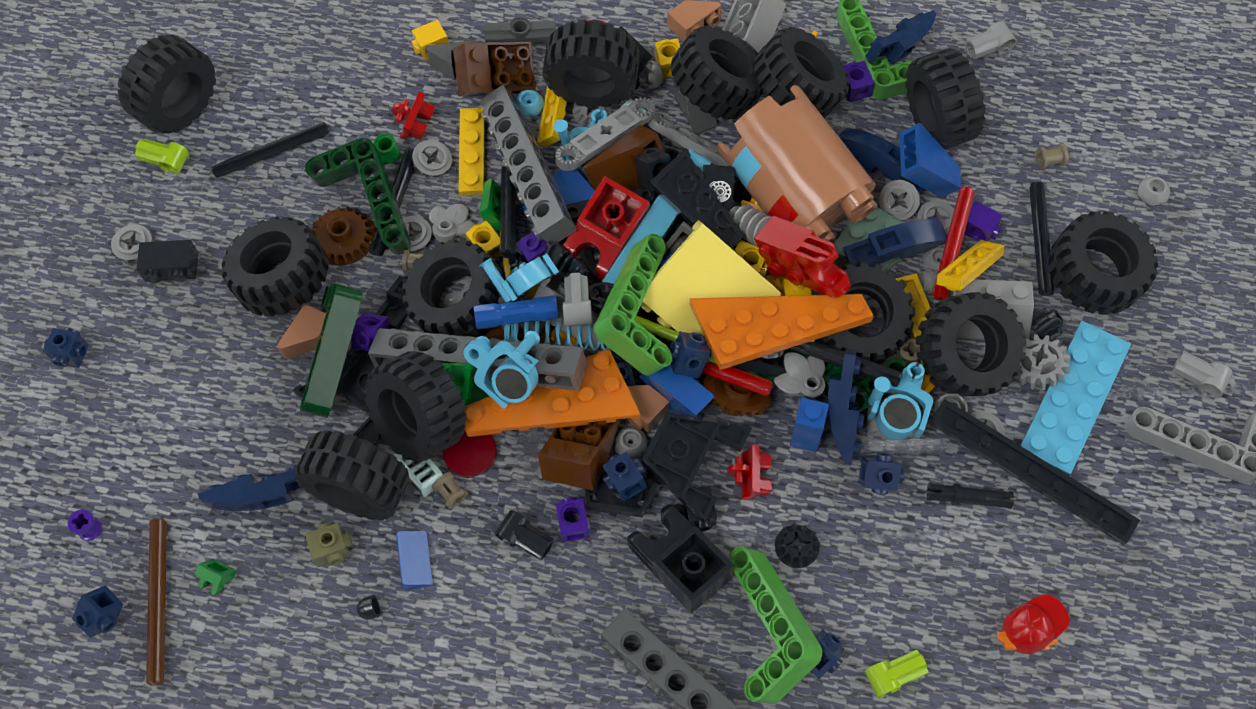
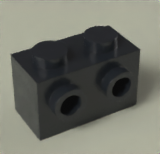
M191 240L139 242L136 270L145 282L159 283L167 280L183 282L187 279H196L198 251Z

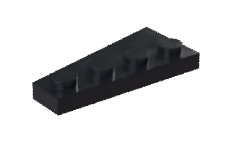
M685 148L650 181L649 186L692 227L699 220L733 249L743 239L744 235L727 209L722 206L718 200V195L713 188H710L703 177V172L699 166L695 165L691 159V154Z

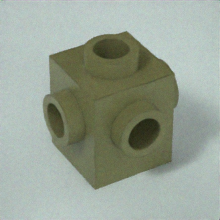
M325 523L320 525L317 530L305 534L312 560L318 567L324 565L334 566L342 563L344 558L351 556L348 547L353 546L349 531H343L339 523Z

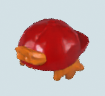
M1042 594L1012 609L1003 621L1002 632H997V640L1004 645L1006 650H1014L1021 654H1034L1042 650H1049L1050 646L1058 643L1057 637L1068 628L1070 622L1068 612L1057 598L1052 595Z

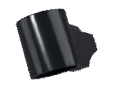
M510 510L495 531V536L501 541L505 539L510 542L511 547L517 546L542 561L550 551L554 538L530 525L531 523L518 512Z

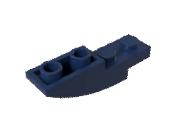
M932 10L927 13L921 12L910 19L904 18L896 25V31L886 37H877L870 44L871 48L865 57L870 63L887 57L892 64L906 58L915 50L931 29L937 13Z
M846 128L838 135L861 166L870 173L878 168L891 181L906 180L915 185L919 193L924 190V188L901 176L900 148L895 144L872 133L853 128Z
M939 218L916 220L869 233L867 239L843 247V252L848 263L852 262L853 265H857L859 261H867L868 266L872 267L874 263L880 264L896 257L904 259L945 244L947 234Z
M846 349L842 376L832 374L830 376L828 404L830 424L838 450L845 464L851 465L852 457H858L860 441H856L855 437L856 430L862 431L864 414H859L860 406L849 404V402H855L857 386H853L852 381L853 375H859L861 359L856 358L857 351Z
M297 465L290 467L288 471L281 474L267 475L259 482H257L252 474L239 475L228 483L209 486L204 492L198 493V497L206 507L227 511H253L280 506L293 501L290 491L301 488L295 480L294 471Z

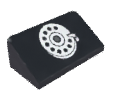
M703 165V177L710 188H713L718 195V200L722 206L729 212L733 205L735 168L732 166Z

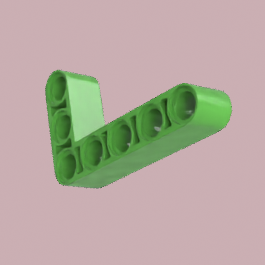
M840 0L836 17L856 62L864 60L875 82L872 96L876 99H887L906 94V71L912 61L890 66L887 58H883L870 63L865 55L871 48L870 44L877 37L860 0Z
M654 233L649 234L631 248L594 327L595 334L602 343L647 376L660 371L672 362L670 349L634 321L666 250L664 240Z
M739 546L733 549L729 558L735 565L734 573L778 647L748 677L745 682L744 692L746 697L752 702L776 704L820 662L822 648L766 555L762 551Z

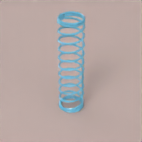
M546 320V339L544 343L550 344V321ZM557 320V323H556V341H555L554 345H557V343H558V345L561 346L560 338H559V335H560V321ZM529 321L524 323V334L529 331ZM535 321V332L539 334V321ZM519 323L505 325L504 340L518 341ZM592 324L588 325V340L586 346L583 347L580 336L581 325H578V337L575 344L576 347L579 344L580 347L583 348V350H585L590 343V346L594 351L598 349L600 344L604 351L609 349V347H606L605 349L603 343L599 339L597 346L595 348L593 347L591 339ZM511 325V337L509 339V330ZM567 326V339L564 346H567L568 343L569 346L571 345V326Z

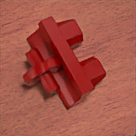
M418 92L411 109L408 107L410 102L407 100H403L402 104L395 103L391 109V112L396 116V123L401 124L402 120H406L400 135L401 139L407 140L409 135L421 140L427 125L415 119L418 116L429 121L435 106L424 101L425 94Z
M750 445V449L743 451L741 457H735V464L727 467V474L735 477L736 485H741V500H750L755 496H766L772 491V481L768 478L760 477V471L770 469L771 455L760 452V445Z

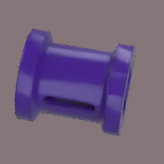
M77 510L68 519L69 530L79 535L84 541L94 540L102 531V524L87 510Z

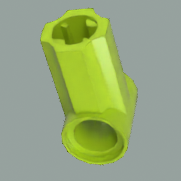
M144 138L139 140L135 146L137 160L157 165L165 172H175L174 175L179 174L190 154L184 146L175 142L165 145Z
M918 650L890 662L888 660L882 661L864 671L878 699L883 698V695L890 691L891 693L901 689V686L929 673L927 664Z

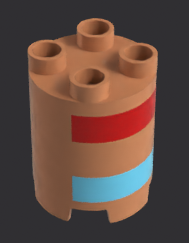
M793 85L790 90L794 94L795 100L780 106L772 97H766L734 123L742 138L735 144L730 151L722 142L718 145L717 151L728 166L735 168V175L767 216H776L814 230L816 237L832 243L836 237L830 229L845 217L854 225L866 218L877 208L878 205L873 200L874 196L871 194L876 183L799 86Z

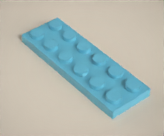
M1081 321L1067 348L1066 354L1070 355L1069 373L1065 374L1063 382L1057 380L1056 387L1053 388L1049 385L1020 446L1070 476L1131 343Z

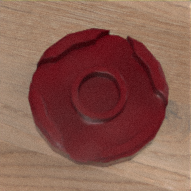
M464 430L461 439L456 444L442 451L443 460L448 469L455 475L463 478H475L474 476L483 475L488 472L494 465L497 456L496 442L492 435L468 437L466 430Z

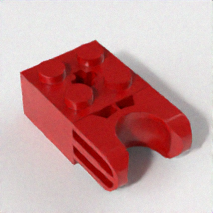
M604 176L579 216L578 222L575 225L577 230L569 235L563 247L575 257L588 247L598 249L600 251V260L596 266L595 274L597 279L603 281L651 208L649 201ZM618 210L619 217L612 219L610 214L612 212L616 213Z
M773 216L754 237L759 248L758 252L764 258L768 266L767 270L774 277H782L796 286L802 285L833 298H838L849 290L851 281L846 271L833 264L839 256L835 245L816 237L814 230Z

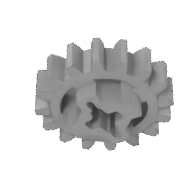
M1034 335L1033 341L1026 337L1027 346H1023V352L1026 353L1025 360L1019 363L1021 370L1018 376H1013L1014 379L1020 377V384L1022 386L1027 382L1030 383L1032 390L1036 385H1040L1042 390L1046 389V384H1050L1053 388L1056 387L1057 380L1063 382L1065 374L1069 373L1070 355L1066 354L1067 347H1059L1058 339L1050 342L1048 335L1043 340H1040L1038 335Z

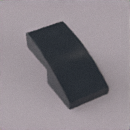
M399 276L386 292L387 300L375 314L389 317V329L399 330L407 317L406 308L403 306L402 297L405 295L402 292L403 283H406L407 279Z

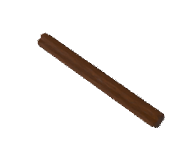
M162 518L152 519L149 527L146 683L151 686L164 683L167 522Z

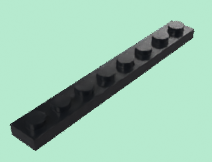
M946 399L942 401L929 422L936 429L1122 545L1128 543L1140 522V519Z

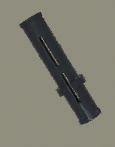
M929 482L927 485V491H932L926 494L927 500L947 501L951 502L952 505L965 503L1012 509L1014 500H1010V498H1014L1013 491L961 487V484L953 483L951 486Z

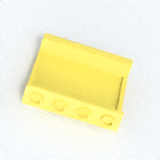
M698 220L692 227L694 231L654 275L640 307L648 313L653 310L659 315L657 321L667 328L673 327L678 332H695L704 336L690 307V298L780 296L782 293Z

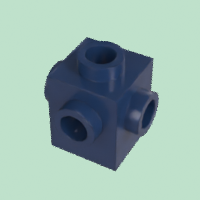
M65 327L64 330L52 328L50 336L44 342L43 352L51 359V363L56 366L80 368L87 352L88 343L81 337L80 332L73 328Z
M680 331L676 341L671 343L672 362L670 364L673 374L699 378L705 364H708L711 358V350L705 337L695 332L686 333Z
M627 451L623 454L614 455L603 465L606 476L603 477L604 482L611 492L617 491L623 502L647 489L645 480L641 475L645 472L637 458L632 460Z
M877 453L876 457L862 455L858 482L864 488L872 489L871 491L877 494H888V490L898 491V485L902 483L904 477L901 463L895 460L893 455L887 453Z
M105 585L81 596L72 620L89 638L100 633L105 634L116 626V620L123 607V603Z
M824 629L815 635L822 648V657L820 662L810 671L818 679L827 671L832 674L843 662L840 659L844 651L841 641L833 633H827Z

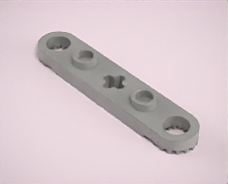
M639 97V99L636 98L629 105L623 106L570 140L568 144L563 147L561 146L560 149L558 148L555 154L556 165L565 171H572L615 144L639 125L643 126L652 120L655 115V104L649 98L647 100L646 97L644 99ZM644 107L647 108L649 111H647V113H643L641 111L640 113V111H638V108ZM570 155L573 156L574 159H572V161L569 160V162L568 160H566L565 162L564 159L562 160V157Z
M655 114L654 118L648 122L650 128L671 139L673 145L681 148L685 147L688 150L692 149L712 161V165L728 166L717 151L718 146L685 127L674 124L669 118L665 119V116L662 118L660 114Z

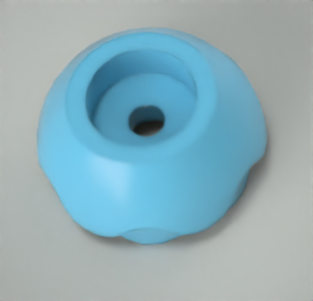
M524 90L516 97L524 117H534L542 111L544 99L537 91Z

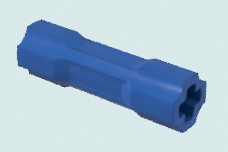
M555 295L517 302L474 306L477 330L513 323L558 319Z

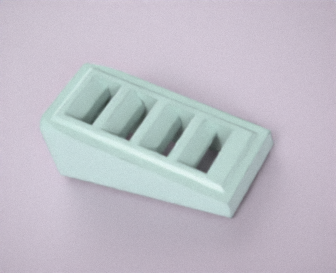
M394 454L397 460L401 461L405 468L408 469L409 479L423 497L434 491L432 489L433 483L443 474L431 459L419 462L410 469L408 466L414 461L406 460L404 462L401 459L402 455ZM424 465H427V466H428L426 469H424V470H423L422 472H420L418 475H415V474H414L416 471H418V470H419L420 468H422ZM430 472H433L432 476H430L428 479L421 483L420 480L423 477H425Z

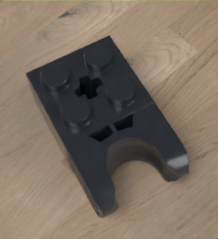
M667 504L661 509V522L669 532L665 538L653 540L646 537L642 532L635 531L627 537V543L636 557L692 614L733 578L735 565L696 525L693 526L673 505Z

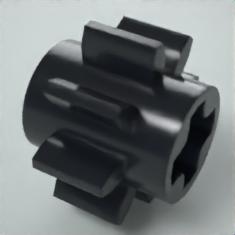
M1044 307L1033 315L1035 321L1032 322L1031 327L1040 339H1044L1048 335L1049 340L1052 341L1063 333L1060 328L1065 325V322L1055 309L1048 312Z

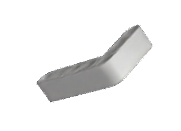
M1147 407L1137 408L1125 422L1126 432L1135 439L1240 483L1246 484L1256 479V446L1252 443H1256V411L1248 417L1239 445ZM1136 420L1143 422L1145 427L1139 425ZM1163 431L1168 432V433L1170 434L1171 438H1170V437H1167V436L1163 433ZM1190 442L1194 443L1198 449L1192 447ZM1217 453H1219L1220 455H1222V456L1224 457V460H1222L1221 458H1219V456L1217 455ZM1245 465L1249 466L1251 471L1247 470Z

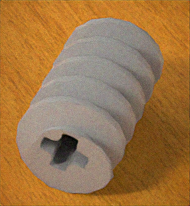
M749 204L735 206L729 211V214L744 235L743 239L757 246L754 237L772 217L767 216V214L760 212V210L753 208Z

